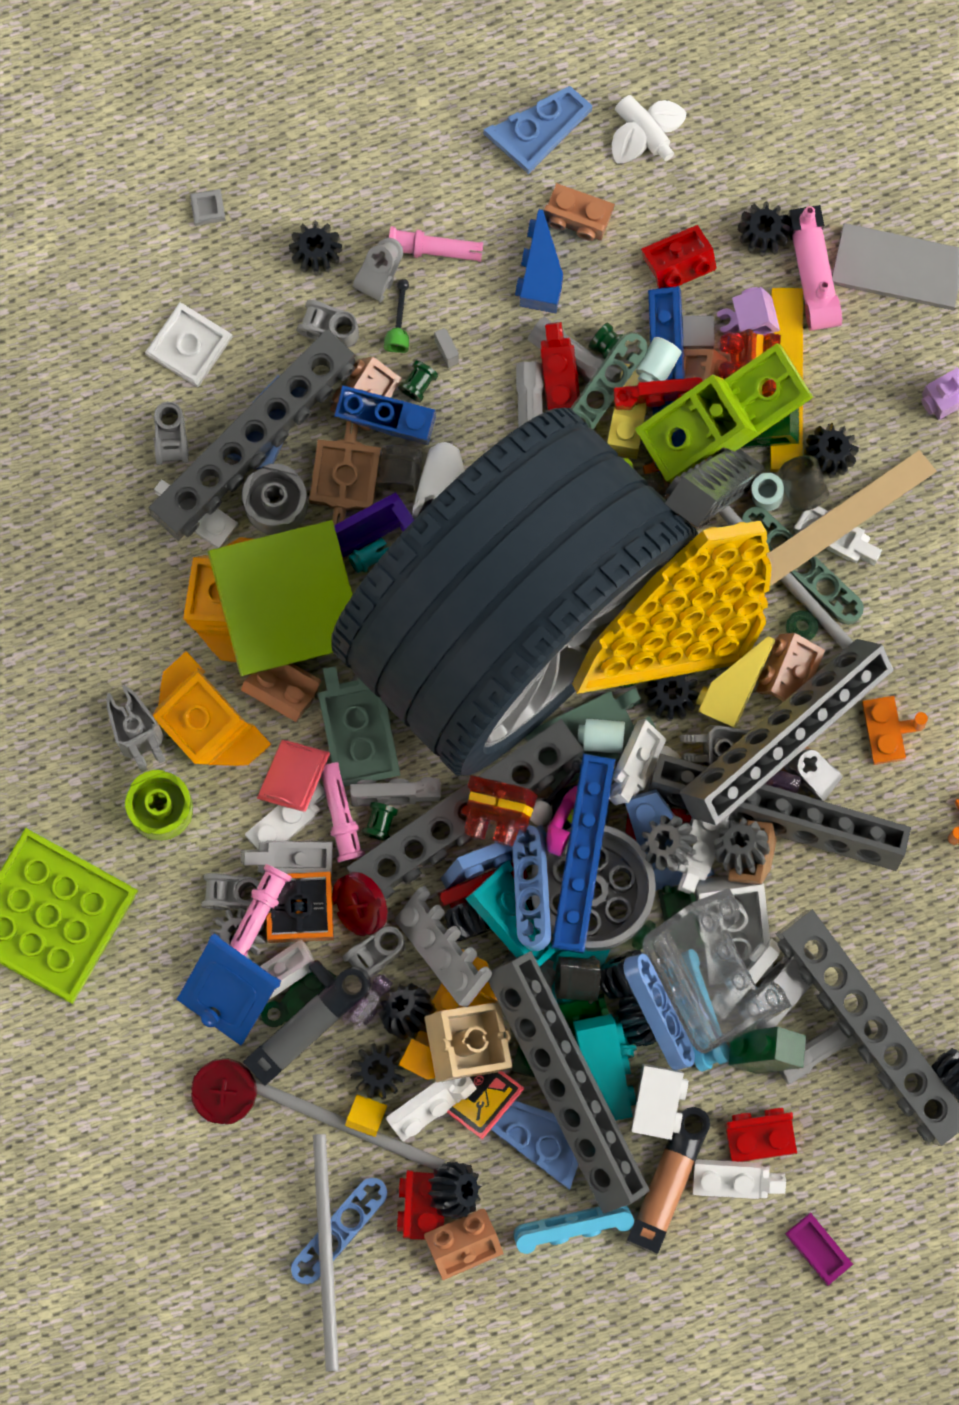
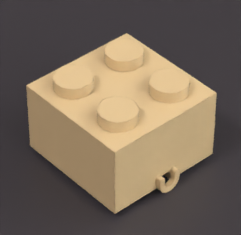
M499 1002L444 1010L424 1017L436 1082L491 1074L512 1068L508 1046L511 1033L508 1028H505Z

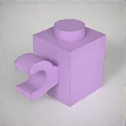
M762 287L745 289L741 295L733 297L735 312L728 308L717 312V317L721 320L730 318V323L720 328L721 332L725 335H732L739 329L747 338L755 334L767 336L780 331L772 296Z
M958 367L929 383L923 390L922 404L925 410L930 415L935 414L938 420L959 409Z

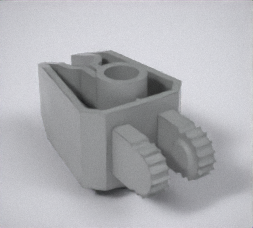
M124 685L122 688L128 699L125 707L129 716L123 706L119 707L116 705L111 693H108L106 698L107 711L119 749L123 756L135 759L142 773L148 769L147 763L141 754L152 749V753L159 763L166 761L159 747L163 741L164 734L137 694Z
M709 725L703 731V734L680 735V742L685 744L703 742V754L685 753L681 755V759L688 762H704L709 767L750 730Z

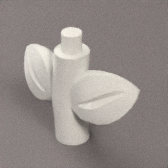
M631 95L624 97L615 107V111L628 122L617 129L613 136L612 154L616 163L622 164L636 159L647 147L653 155L659 154L664 161H668L673 157L674 152L669 147L670 140L665 135V132H672L681 126L686 118L685 110L676 103L663 100L654 103L647 111Z

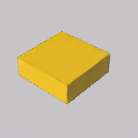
M357 1094L345 1126L376 1138L388 1105Z

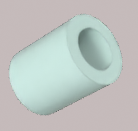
M654 337L647 349L646 355L635 370L639 375L638 380L640 382L667 380L682 353L681 350L663 338Z
M773 473L760 474L752 483L753 503L756 507L767 511L778 508L784 497L782 480Z
M586 719L585 725L579 724L578 743L584 744V751L622 754L625 722Z

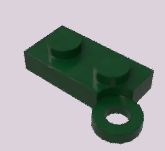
M312 972L308 973L292 984L281 1003L271 1001L266 1004L261 1013L262 1021L269 1027L281 1026L284 1022L291 1019L325 986ZM330 972L331 975H332L334 978L337 977L335 974H333L332 972ZM276 1008L280 1011L278 1020L272 1021L268 1018V1011L270 1009Z

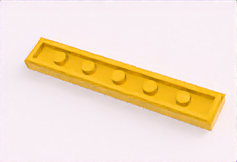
M772 287L771 296L780 331L771 334V347L776 343L783 347L803 380V289ZM771 380L770 396L776 391L774 380ZM803 405L799 407V444L770 446V472L802 473Z

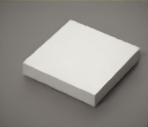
M179 302L146 350L145 355L196 387H199L233 338V335Z

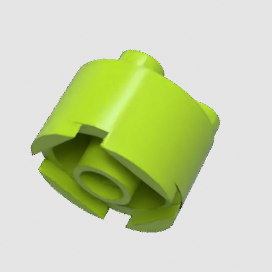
M151 770L134 779L126 795L125 809L134 828L141 835L151 840L163 841L180 835L188 827L193 816V801L187 786L181 778L163 770ZM160 799L162 803H165L162 811H158L155 808L156 800Z

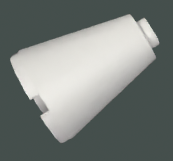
M438 443L428 451L412 508L414 520L446 487L465 471L459 449L450 443Z

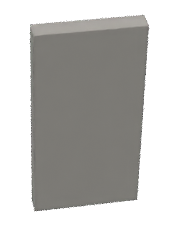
M844 223L832 275L833 285L954 310L959 289V247Z

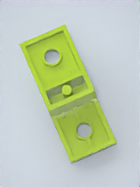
M776 343L726 379L714 374L635 428L665 480L672 483L677 476L680 477L683 472L694 468L696 464H700L723 447L737 451L814 397L783 347ZM768 380H774L776 383L775 393L770 397H765L762 394L763 384ZM683 429L686 434V440L681 446L675 447L672 443V435L675 431Z

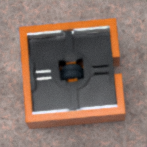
M331 872L288 874L292 878L290 882H286L277 898L279 901L277 907L271 908V913H268L266 916L268 943L297 942L299 940H303V942L334 940Z

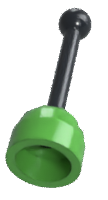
M400 279L397 282L399 298L395 328L386 333L383 348L388 352L406 353L409 350V335L401 328L405 292L409 288V282L406 279Z

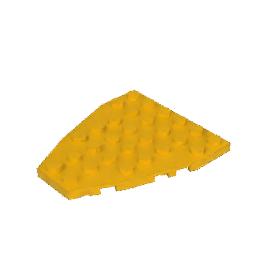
M739 522L731 526L709 527L702 530L643 586L591 644L572 682L576 693H585L731 666L752 650L766 625L763 609L768 608V601L764 595L770 589L772 571L771 562L767 556V553H769V546L766 542L767 532L762 522Z

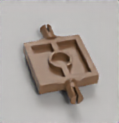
M349 421L346 422L344 439L337 441L318 439L310 489L309 504L325 505L334 509L332 518L334 525L338 523L339 516V522L345 520L346 511L354 509L363 510L373 505L381 447L366 446L358 442L359 425L353 423L351 434L352 423Z

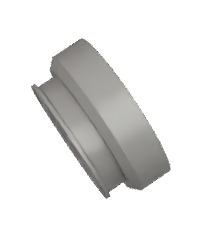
M606 825L604 827L600 852L605 859V863L598 867L595 883L600 888L601 895L593 899L590 914L596 920L597 927L593 931L587 932L585 951L591 952L608 950L631 939L646 922L655 897V875L652 865L645 860L647 854L641 850L640 845L632 837ZM569 839L560 857L550 853L547 850L546 844L552 937L557 916V910L554 909L552 901L560 896L562 879L557 875L556 870L560 865L565 864ZM537 865L533 866L531 879L538 873ZM622 871L630 876L631 882L626 887H619L613 882L612 876ZM534 895L530 897L533 910L540 904L539 896ZM615 903L622 904L627 910V915L622 919H614L610 916L608 908Z

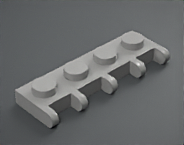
M425 886L420 887L394 920L458 1005L468 1007L491 978L492 972L488 967H483L479 971L475 968L472 962L477 957V952L472 947L467 948L464 952L456 943V940L461 935L460 930L456 926H452L448 930L445 929L439 921L444 915L443 908L440 905H436L430 909L425 903L430 892Z

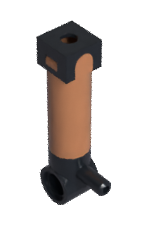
M690 1107L681 1112L679 1133L673 1132L672 1140L668 1139L649 1185L650 1191L644 1197L634 1225L626 1240L627 1243L654 1255H657L661 1248L669 1224L710 1128L709 1116L701 1108ZM690 1116L698 1118L702 1125L701 1131L695 1134L687 1132L684 1128L685 1118Z

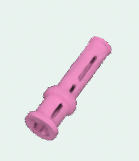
M395 226L390 227L389 238L396 239L401 244L403 253L413 254L414 258L422 257V254L481 262L482 253L469 250L482 252L483 242L426 236L422 230L417 229L416 232L396 230Z
M339 763L326 764L321 778L333 823L330 833L331 836L335 837L339 852L337 861L340 863L361 858L365 855V851L360 848L356 832L359 830V826L356 824V821H352Z
M265 864L263 868L265 873L257 889L251 891V898L253 900L230 943L231 947L245 957L270 909H274L275 906L277 907L279 903L277 898L286 882H290L292 878L268 864Z

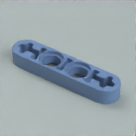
M524 825L515 831L512 839L517 935L519 941L527 949L540 951L549 944L551 939L546 841L543 834L536 827ZM530 835L535 839L530 842V852L534 856H529V850L523 844V842L528 841V836ZM529 865H537V875L531 880H525L523 877L525 868ZM534 895L539 896V906L533 911H527L525 909L526 900ZM528 919L534 920L535 928L541 932L535 935L534 941L528 937V935L533 934V924Z
M645 954L627 957L624 961V974L667 1063L673 1070L691 1067L695 1060L692 1044L649 957Z
M377 1178L365 1179L331 1217V1234L338 1240V1247L333 1252V1262L387 1199V1189L381 1180ZM377 1184L380 1186L378 1193L381 1198L378 1201L371 1199L365 1205L371 1209L365 1215L362 1208L352 1203L355 1197H358L361 1202L367 1195L364 1188L367 1185L374 1187ZM347 1209H354L360 1214V1222L354 1228H347L341 1222V1215ZM318 1233L292 1263V1275L301 1284H312L320 1278L319 1261L312 1267L315 1272L314 1276L306 1275L301 1278L298 1275L301 1271L298 1264L301 1261L307 1264L314 1257L308 1254L312 1247L319 1255Z

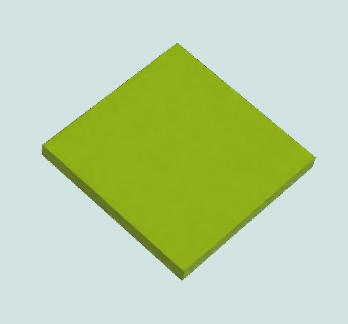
M333 520L207 551L241 677L333 653L331 639L334 627L340 614L352 597Z
M25 828L0 870V964L65 1001L74 1004L139 891Z

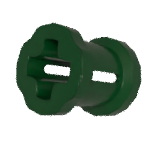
M416 360L412 364V372L404 383L401 382L398 389L404 395L421 403L424 398V392L431 381H436L438 374L430 366Z
M371 802L369 807L372 811L367 827L363 828L361 833L367 837L385 841L391 837L388 834L393 817L398 815L399 810L383 803Z

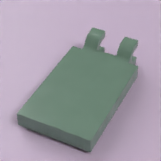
M336 666L324 668L323 672L327 691L318 693L331 761L332 763H339L344 787L350 786V784H357L361 780L376 781L400 776L387 706L359 678L356 681L339 684Z
M636 688L625 692L616 699H614L611 691L536 727L525 738L528 742L560 719L563 720L577 741L579 724L585 725L586 719L624 721V751L635 727L626 710L640 704L641 698ZM651 717L645 718L656 729ZM549 750L542 752L539 756L540 763L546 766L554 764L557 760V755ZM584 751V754L615 759V762L620 760L622 754ZM565 770L554 776L556 781L550 785L552 791L568 774ZM577 773L567 785L579 780L580 773Z

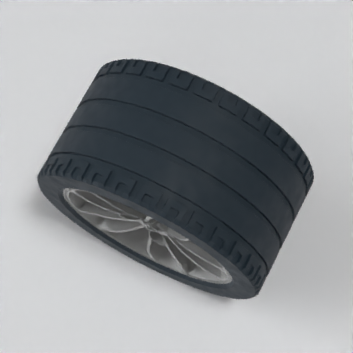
M551 409L527 421L490 448L446 487L404 530L367 574L340 614L332 633V651L348 668L352 669V672L377 697L381 698V701L407 727L411 728V731L436 756H440L441 761L455 775L468 776L482 770L513 748L575 692L572 682L591 644L643 586L698 535V532L687 520L665 504L666 500L653 487L648 486L647 481L623 458L618 457L617 452L593 429L588 428V424L572 409Z

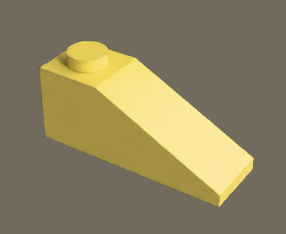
M636 371L632 373L623 387L637 386L640 383L638 380L639 375ZM646 403L635 405L632 410H616L614 406L607 443L617 452L618 456L637 459L641 438L635 428L644 423L647 410Z
M769 636L766 637L713 680L709 688L704 686L696 701V704L700 705L698 712L732 728H736L775 640Z

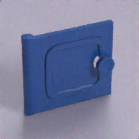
M214 933L209 937L207 946L176 1000L199 1015L205 1026L217 1028L242 1046L274 990L280 987L281 980L259 967ZM212 1007L220 1012L219 1017L215 1011L211 1010Z

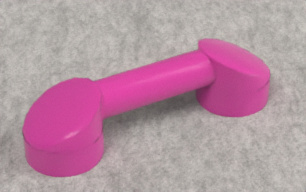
M578 785L569 790L564 796L547 828V850L559 857L562 855L569 839L570 832L562 828L572 809L574 810Z

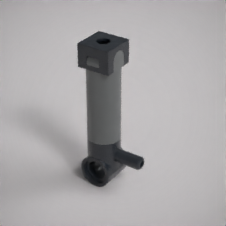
M315 960L309 965V970L325 988L243 1061L264 1086L273 1080L368 993L371 987V978L366 970L353 966L345 969L334 978L319 960ZM354 975L361 980L362 987L359 992L353 993L347 990L345 986L347 976Z

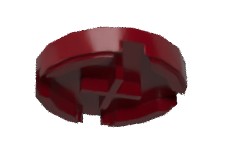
M351 872L336 881L332 893L333 905L337 904L339 912H337L338 918L349 931L358 936L372 935L384 927L388 914L386 900L381 889L372 878L360 872Z
M229 1058L214 1059L203 1065L192 1081V1103L198 1114L209 1122L225 1125L234 1124L243 1119L254 1107L257 1097L256 1080L251 1071L239 1061Z

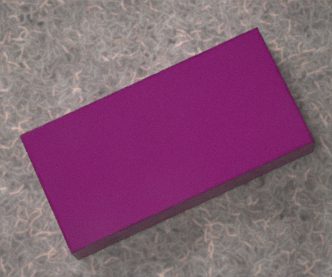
M811 1212L785 1233L787 1238L827 1286L854 1265Z

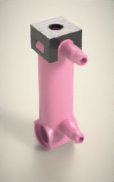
M821 205L789 210V221L787 224L791 226L790 239L794 243L805 299L804 306L808 329L813 331L841 326L842 311L839 298L835 295L823 234L825 225Z

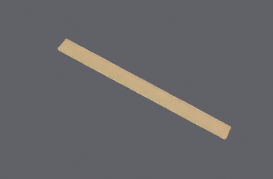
M919 450L769 552L767 556L772 567L770 586L937 472L936 469Z

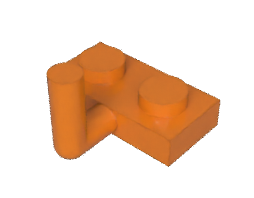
M895 696L862 701L873 765L906 760L902 734L922 731L928 720L927 715L919 712L915 715L914 719L899 721Z

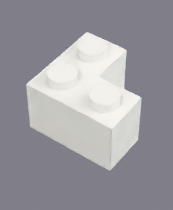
M642 1064L632 1132L672 1140L673 1132L679 1133L682 1113H677L679 1099H686L689 1082L683 1078L684 1073L682 1071Z

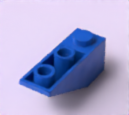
M538 209L536 220L530 219L527 237L532 238L530 249L524 248L521 267H526L524 278L518 277L515 296L520 297V307L557 314L563 285V272L544 211Z
M343 385L334 416L394 437L429 445L437 415L435 409Z

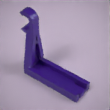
M396 492L334 525L343 558L351 554L353 550H358L399 527L404 532L414 521V518Z

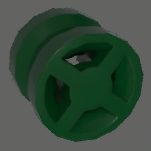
M607 322L597 331L588 347L593 351H599L603 359H605L623 334L614 332L613 326Z

